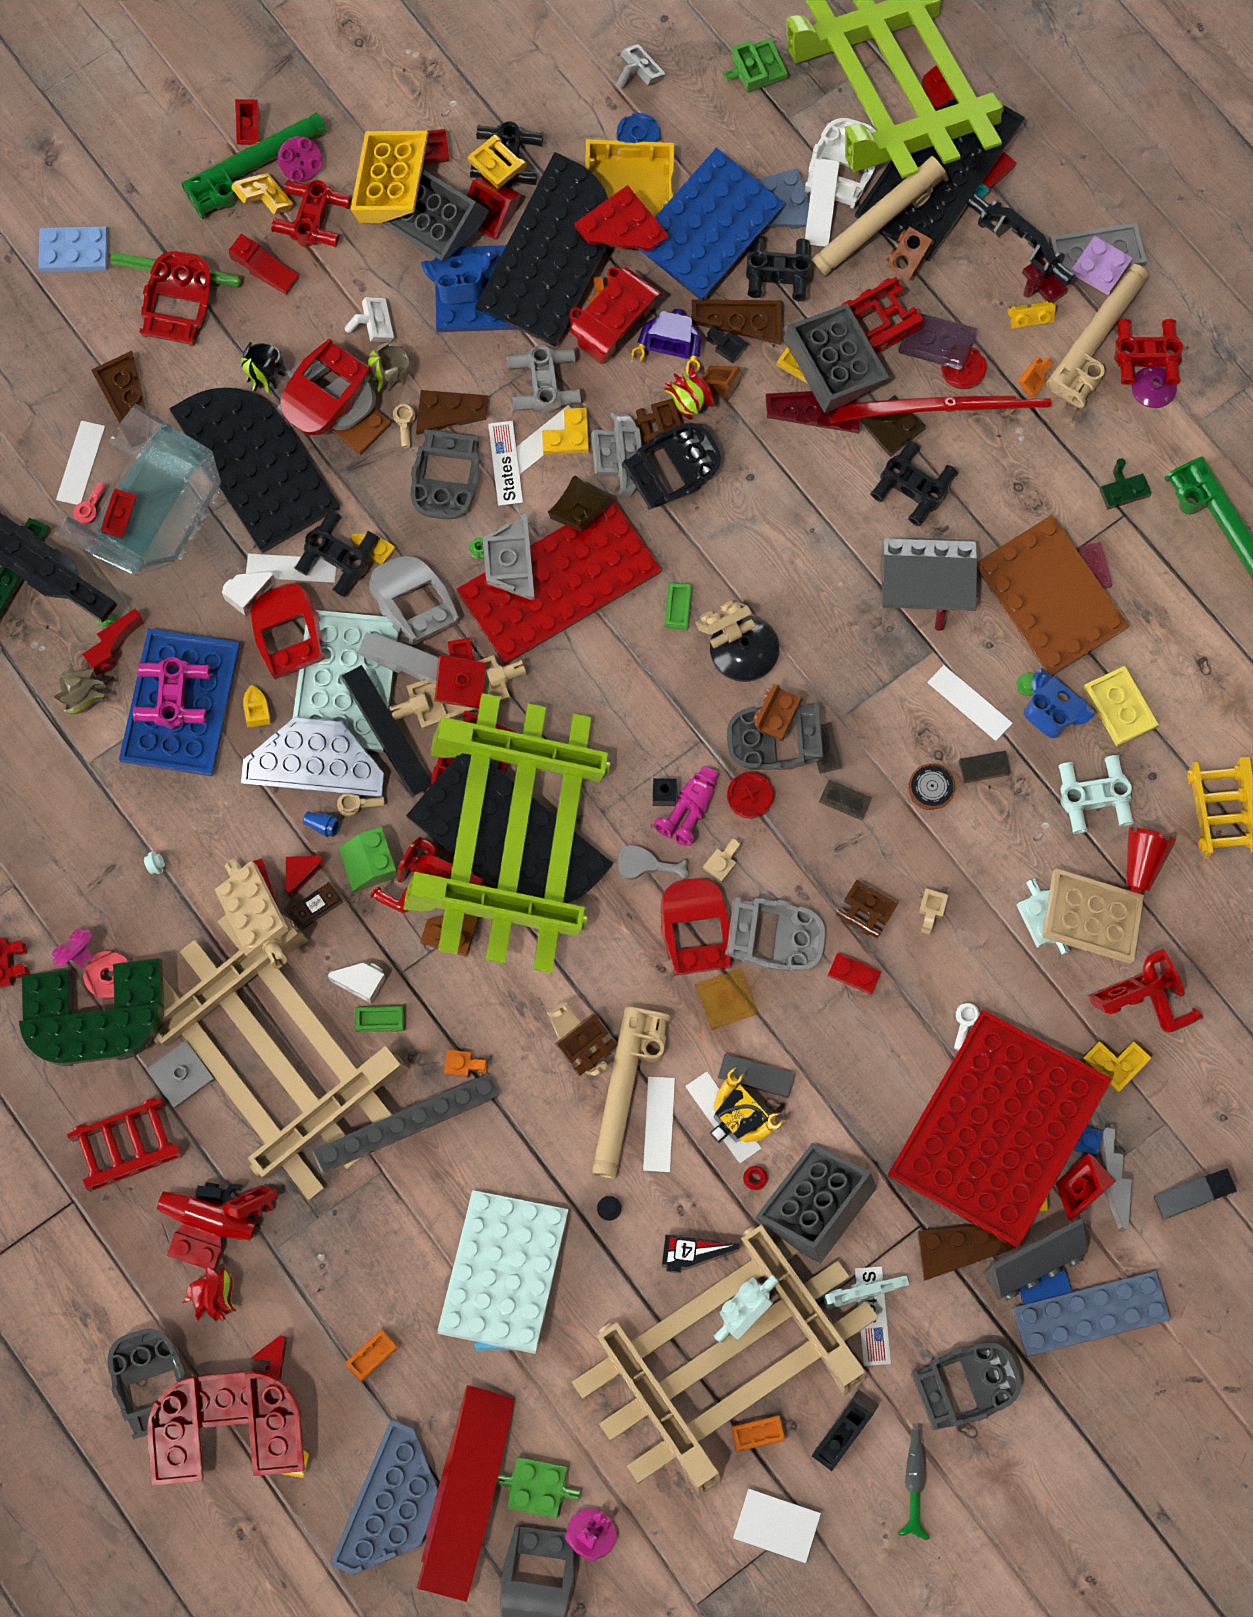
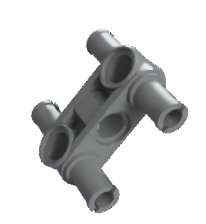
M537 345L532 350L526 351V354L507 355L508 370L526 367L531 369L534 390L532 395L512 396L514 411L534 408L536 411L549 414L555 409H559L561 405L581 403L579 388L559 391L556 387L554 373L555 364L575 362L574 348L553 350L551 347ZM538 357L546 358L543 361L536 360ZM546 397L552 399L549 402L542 401V399Z

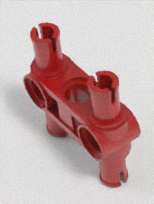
M287 180L284 188L285 194L303 197L295 221L292 223L274 218L271 226L272 232L289 235L292 240L297 241L303 247L321 243L336 248L339 242V233L321 230V226L328 206L332 204L349 209L352 195L335 192L321 180H314L306 184ZM304 231H309L308 234H301Z
M1125 318L1117 321L1118 338L1115 342L1116 351L1114 359L1121 369V384L1132 385L1135 383L1134 367L1150 366L1165 367L1167 385H1177L1180 383L1179 366L1182 362L1183 344L1176 335L1175 319H1165L1162 321L1163 337H1132L1131 320Z

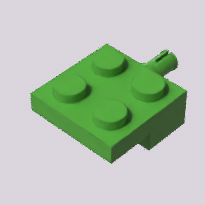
M771 38L755 44L751 40L731 47V59L735 69L723 72L726 81L738 77L743 82L747 92L787 79L788 76Z

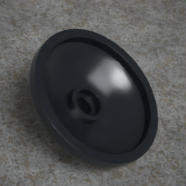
M749 615L737 621L738 626L750 619L755 624V628L742 634L741 638L731 643L726 642L716 648H713L710 642L712 662L717 670L727 678L740 682L755 681L767 675L775 666L779 655L777 635L768 623L758 617ZM722 629L714 633L711 639L723 634ZM747 640L749 645L744 646L741 644V641Z

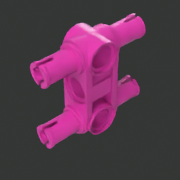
M175 657L167 658L159 663H138V677H159V689L155 708L134 707V722H155V724L169 729H174L185 723H206L205 709H185L184 704L186 682L189 678L209 680V665H192ZM179 668L177 673L169 674L170 669ZM168 712H175L173 718H164Z

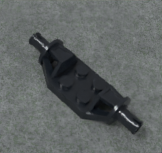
M974 194L969 199L967 205L980 215L978 226L981 228L987 227L998 237L1010 228L1019 238L1022 239L1024 236L1028 244L1034 249L1028 260L1041 271L1043 279L1054 275L1066 286L1074 280L1076 275L1062 265L1065 257L1064 253L1058 252L1054 254L1052 246L1044 234L1012 208L1001 207V202L998 200L987 204L977 194ZM992 221L998 222L996 227L991 224ZM1044 257L1047 260L1045 266L1039 263Z

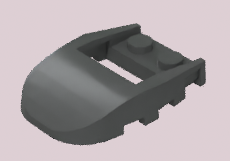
M425 429V440L423 446L418 448L417 458L411 471L412 503L420 514L438 519L459 518L468 511L478 480L479 437ZM427 455L471 460L468 485L423 479Z
M814 703V706L800 705L796 713L799 758L793 760L777 761L775 738L757 731L753 720L757 710H761L762 707L743 709L737 712L728 724L727 737L730 756L737 764L746 769L791 770L825 759L819 703Z
M143 1329L124 1335L113 1343L108 1353L107 1363L109 1374H111V1390L118 1402L124 1420H128L134 1433L132 1434L133 1439L148 1435V1419L153 1406L133 1412L126 1386L172 1370L177 1382L186 1378L183 1366L170 1339L156 1329Z
M986 1342L975 1344L971 1347L957 1348L933 1360L918 1371L915 1370L911 1373L932 1430L986 1419L997 1411L1010 1406L1018 1398L1021 1390V1378L1012 1355L1006 1348L997 1343ZM960 1361L978 1409L955 1417L938 1369Z
M515 1526L500 1578L501 1617H567L575 1586L574 1549L565 1539L566 1533ZM515 1553L566 1560L562 1588L511 1581Z

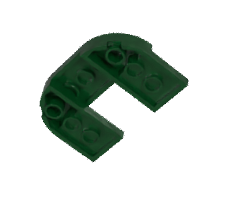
M156 958L113 964L114 1009L72 1014L71 972L69 970L23 975V1020L19 1021V1027L25 1044L35 1055L43 1060L67 1067L78 1063L111 1059L120 1061L138 1055L147 1048L146 1045L153 1036H157L163 1022L164 990L162 960Z

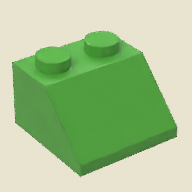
M382 827L360 833L338 848L353 892L398 878Z

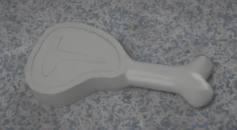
M633 845L625 846L619 854L618 871L620 876L626 880H634L644 873H654L656 871L675 873L681 879L689 876V872L686 870L688 865L686 859L677 864L659 862L646 849Z

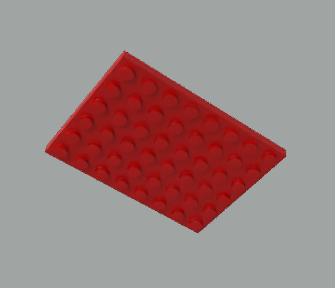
M982 1009L890 1169L888 1177L1019 1249L1111 1084L1112 1078Z

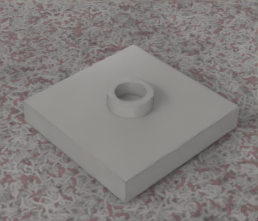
M187 1041L181 1043L146 1069L175 1109L215 1080Z

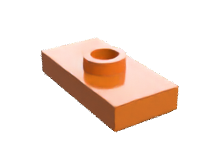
M381 1329L344 1364L362 1383L398 1347Z
M780 1415L730 1427L736 1452L785 1441Z

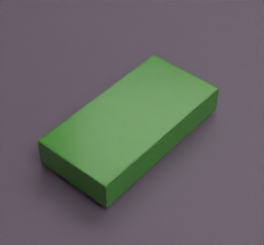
M669 582L664 628L688 629L692 584Z
M403 1006L355 1007V1032L404 1031Z

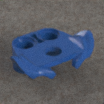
M490 252L449 257L445 262L440 259L423 261L421 264L425 275L438 285L440 299L443 303L470 302L478 300L482 294L481 278L490 266ZM454 263L463 264L460 268L451 267Z
M1039 669L1032 680L1034 693L1024 709V716L1046 736L1057 738L1067 726L1071 724H1084L1095 716L1094 710L1081 697L1076 696L1064 686L1059 679L1043 669ZM1057 694H1065L1068 697V702L1060 701Z

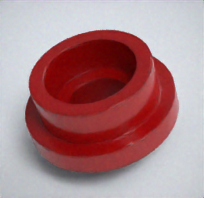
M759 1166L749 1167L743 1175L745 1186L753 1191L764 1188L768 1180L766 1171ZM754 1174L760 1178V1181L757 1183L751 1181V1176Z

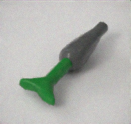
M911 1429V1442L905 1477L906 1488L910 1492V1519L906 1526L898 1532V1535L905 1536L912 1533L923 1540H929L930 1538L923 1530L919 1519L920 1492L925 1486L921 1430Z

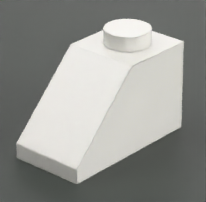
M270 571L239 574L233 580L229 579L225 583L222 594L229 604L246 616L251 611L255 600L269 591L276 582Z
M360 963L332 971L328 975L330 982L371 1004L386 980L385 975L382 973L383 969L373 963L369 966L365 963Z

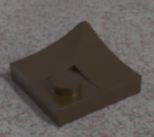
M894 395L889 400H897L898 398ZM913 413L860 418L868 432L890 457L925 429V425Z
M574 475L565 492L548 511L550 519L583 532L612 502L609 496L595 490Z

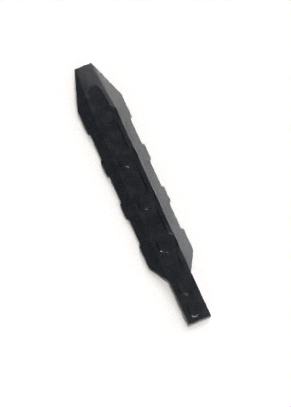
M0 513V566L4 569L8 568L42 595L69 599L103 623L116 608L117 603L84 581L73 559L57 548L53 549L35 537L32 531L23 525L19 526Z

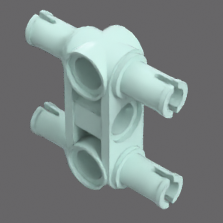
M1119 755L1108 756L1104 759L1109 776L1107 779L1079 783L1076 781L1072 762L1063 763L1058 766L1063 783L1060 788L1062 795L1061 805L1070 816L1073 834L1084 833L1088 830L1083 814L1084 810L1113 806L1116 808L1120 827L1129 826L1134 823L1129 805L1132 801L1130 793L1132 786L1127 777L1122 774ZM1114 787L1122 788L1124 794H1117L1114 791ZM1069 794H1074V795H1076L1077 798H1078V801H1077V802H1072V801H1070V800L1068 799L1067 795H1069Z

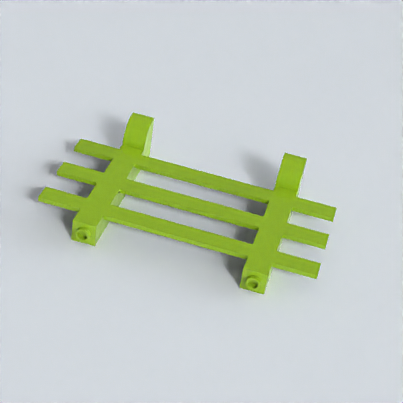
M805 0L817 24L812 25L807 17L801 15L786 18L787 50L794 63L797 64L834 52L876 129V132L870 133L869 129L862 124H852L845 127V158L853 173L892 160L902 178L917 174L919 169L910 153L934 146L943 164L956 161L961 156L952 139L972 132L976 133L985 150L1002 145V141L993 125L1001 123V115L1004 112L1001 100H997L993 92L980 97L975 96L932 21V18L940 15L942 0H887L875 4L873 0H853L858 10L838 17L834 16L826 0ZM911 25L915 26L959 104L935 111L891 32ZM874 38L918 118L897 125L893 124L851 45Z
M482 693L477 723L473 724L441 717L434 733L430 755L435 757L452 758L462 753L471 755L450 879L414 872L407 886L403 909L416 912H427L435 908L445 910L438 951L456 955L459 948L464 914L492 919L485 960L505 964L511 924L539 929L533 970L552 974L558 933L577 937L579 932L584 930L586 926L587 916L584 915L585 907L563 903L581 782L582 779L600 783L603 776L608 775L610 762L607 761L608 753L587 748L591 717L575 713L572 715L568 744L542 739L546 707L534 704H527L522 734L496 729L500 697ZM490 759L517 765L497 889L469 883ZM536 769L563 775L544 899L516 893Z

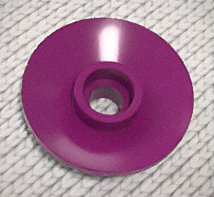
M1150 366L1141 369L1136 373L1135 383L1132 384V393L1135 399L1149 408H1161L1168 405L1174 399L1177 392V385L1166 384V370L1162 367ZM1152 382L1159 383V386H1154Z

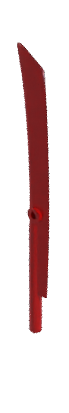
M959 396L849 403L837 408L830 422L838 423L865 417L914 412L1051 407V399L1016 400L1015 396Z

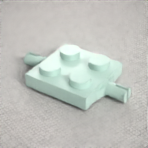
M1036 879L1028 881L1026 884L1032 896L1019 902L1016 906L1036 947L1056 943L1061 955L1071 952L1068 945L1042 937L1050 890L1041 891Z
M771 1275L763 1285L754 1277L745 1282L740 1287L739 1292L731 1300L725 1302L722 1310L719 1312L724 1320V1324L713 1335L714 1338L722 1343L731 1333L738 1340L772 1305L769 1294L779 1283V1280L774 1275Z

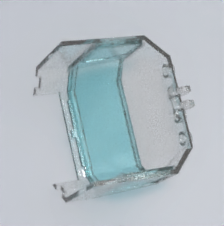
M134 404L117 427L120 430L116 438L112 436L108 441V444L131 457L114 486L115 489L137 495L124 539L106 535L100 531L114 488L89 529L72 518L67 517L62 519L61 526L58 527L55 534L79 549L136 576L171 565L176 559L180 561L187 551L184 547L187 540H193L196 533L203 526L201 522L210 514L206 507L210 501L214 503L220 494V490L217 488L221 481L213 453L210 449L139 405Z

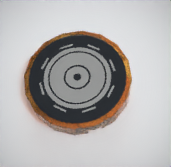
M925 764L918 767L911 775L908 783L910 797L920 808L926 810L941 809L946 807L953 798L956 790L955 780L951 772L945 767L938 764Z

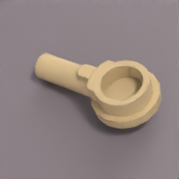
M400 404L393 410V419L396 424L400 425L401 448L407 449L410 448L409 425L415 420V411L408 404Z
M346 793L340 796L337 801L338 811L344 816H353L358 813L360 808L384 806V796L359 799L358 795Z

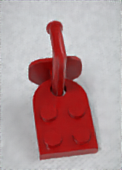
M420 836L410 844L399 864L398 882L402 883L409 871L450 879L452 864L438 858V849L435 844ZM420 848L428 852L427 855H421L419 859L417 858ZM471 874L469 883L483 886L484 880ZM380 886L376 887L370 894L371 898L398 912H409V910L403 909L407 887L400 899L386 894L381 890Z
M1164 949L1147 956L1144 961L1142 974L1088 995L1091 1004L1105 1014H1115L1122 1010L1121 1007L1128 1004H1139L1144 1001L1143 998L1150 996L1160 1027L1168 1033L1203 1019V1016L1196 1008H1192L1193 1011L1174 1019L1164 988L1168 987L1171 992L1179 997L1185 996V991L1180 976ZM1160 962L1162 973L1156 972L1153 964Z

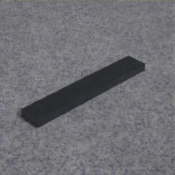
M360 665L343 674L340 678L411 797L429 789L431 786L430 778L363 666Z

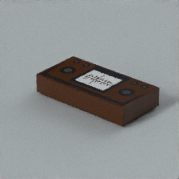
M328 882L289 909L302 928L305 929L342 904L343 901L330 882Z

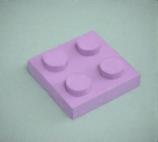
M1094 236L1071 269V272L1079 279L1109 296L1133 258Z

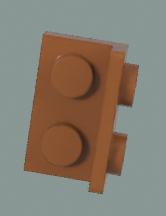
M774 683L772 688H769L764 695L762 709H758L753 721L757 731L783 741L803 701L802 697L780 689L779 685Z

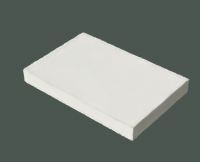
M748 1489L733 1539L806 1563L821 1513Z

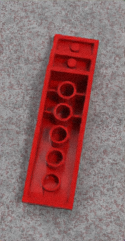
M466 1386L425 1534L428 1537L421 1559L423 1565L417 1589L467 1602L497 1483L514 1398L474 1386Z

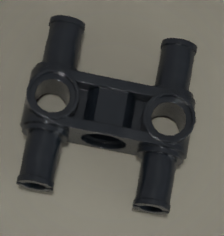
M507 121L502 125H497V127L477 126L476 139L488 140L493 135H497L502 140L501 143L518 158L520 146L523 144L540 147L543 144V132L524 131V128L518 127L512 121ZM495 149V154L510 167L512 164ZM471 165L470 178L483 176ZM524 170L521 173H517L503 186L509 188L517 183L536 186L537 171Z
M758 235L752 242L751 252L747 256L746 277L749 280L748 296L752 298L760 297L762 295V282L793 284V300L804 301L806 299L807 284L811 279L810 241L804 238L798 239L796 241V254L765 252L766 238Z
M908 441L901 453L887 462L885 469L880 474L881 480L873 491L870 492V495L875 500L882 502L889 490L894 487L918 503V506L909 516L908 520L913 525L920 526L929 512L935 511L941 505L942 500L948 493V486L955 476L958 475V472L954 467L946 465L937 479L930 477L910 464L911 460L919 452L920 447L915 442ZM898 469L900 473L894 474L890 470ZM934 493L938 498H931L928 494Z
M329 509L320 527H315L314 530L306 535L305 545L303 546L304 553L294 569L307 576L316 558L323 559L341 570L342 575L332 590L345 597L354 580L357 581L367 573L371 560L370 554L380 538L374 533L367 531L359 547H355V549L333 537L332 532L342 517ZM322 538V543L314 547V542ZM361 560L357 568H352L354 561Z

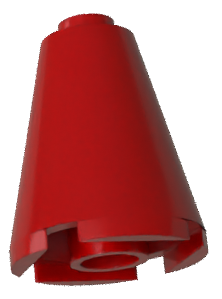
M1129 827L1126 885L1130 887V891L1144 895V891H1150L1175 844V838L1170 836L1168 841L1163 838L1164 834L1143 828H1137V832H1135L1133 827Z

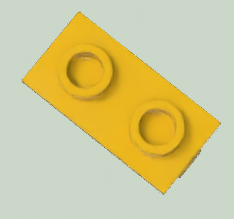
M1044 301L1031 304L1030 308L1027 305L1012 306L1007 310L1008 317H1011L1010 329L1054 323L1056 305L1052 302Z

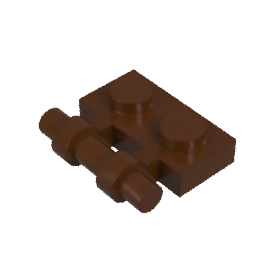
M673 399L651 404L652 413L646 414L644 408L636 410L638 417L636 421L638 427L642 429L644 444L652 440L657 434L667 432L681 425ZM656 422L658 431H651V423Z
M856 880L844 900L845 903L851 905L850 910L847 911L840 907L836 915L842 918L843 922L847 925L852 924L861 929V933L866 936L871 935L878 939L882 931L874 927L876 921L886 925L898 903ZM858 910L870 916L868 922L855 916Z
M591 1014L555 1043L569 1063L579 1059L580 1064L574 1068V1071L579 1076L594 1068V1064L603 1057L606 1059L611 1055L610 1051L617 1047L613 1039L606 1043L602 1041V1038L609 1033L595 1014ZM595 1045L597 1050L587 1057L585 1052Z

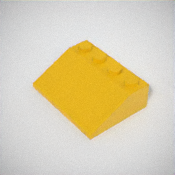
M427 130L365 131L351 204V212L359 223H383L414 212L429 134Z

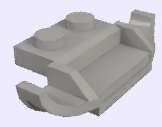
M612 412L611 418L614 419L615 425L613 430H593L591 433L595 476H617V480H620L619 497H630L636 486L625 468L621 465L625 459L628 460L641 447L640 430L629 415Z

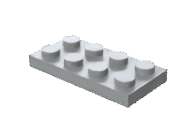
M1137 222L1051 236L1049 240L1054 254L1058 252L1064 253L1065 257L1062 265L1070 271L1094 236L1132 257L1130 265L1146 266L1147 263Z

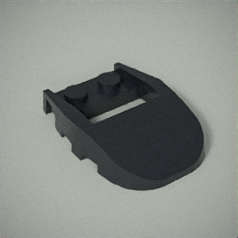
M684 423L674 427L672 430L664 433L661 432L654 436L652 440L640 447L628 460L625 459L621 466L627 471L647 504L648 510L680 499L696 490L719 469L721 455L711 435L704 427L695 423ZM661 446L685 484L670 494L646 455Z

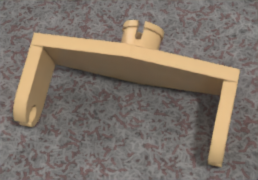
M565 1002L559 1003L547 1012L559 1040L581 1023L569 1010V1004ZM595 1046L585 1052L587 1057L596 1051ZM576 1059L575 1062L579 1065L580 1061ZM599 1060L594 1064V1068L585 1073L595 1076L601 1073V1070H605L608 1065L605 1061Z

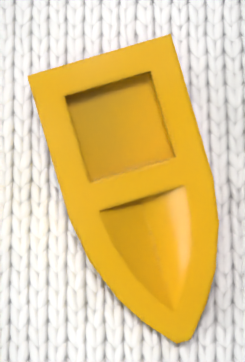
M366 534L351 535L356 548L359 547ZM379 537L380 540L370 554L371 561L377 565L388 562L396 551L395 546Z
M250 685L243 698L247 728L270 724V717L266 698L257 687Z

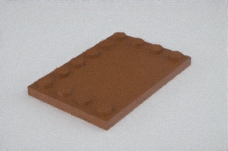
M1050 515L977 561V571L1045 671L1052 676L1129 628L1124 617L1053 515Z

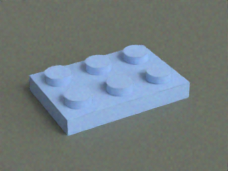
M107 227L40 228L39 271H107Z

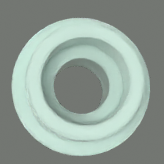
M152 851L148 853V856L144 857L145 866L150 874H161L163 872L165 863L160 854Z

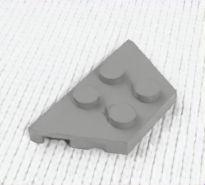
M522 514L518 520L511 524L507 523L501 526L498 531L491 532L483 537L486 582L489 585L524 598L535 600L527 514Z

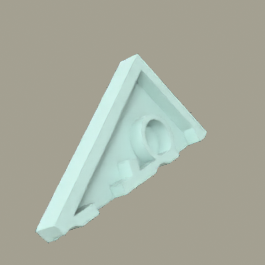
M902 1276L868 1285L865 1282H860L852 1285L851 1289L833 1290L825 1295L824 1304L826 1311L907 1287L909 1282L907 1276Z

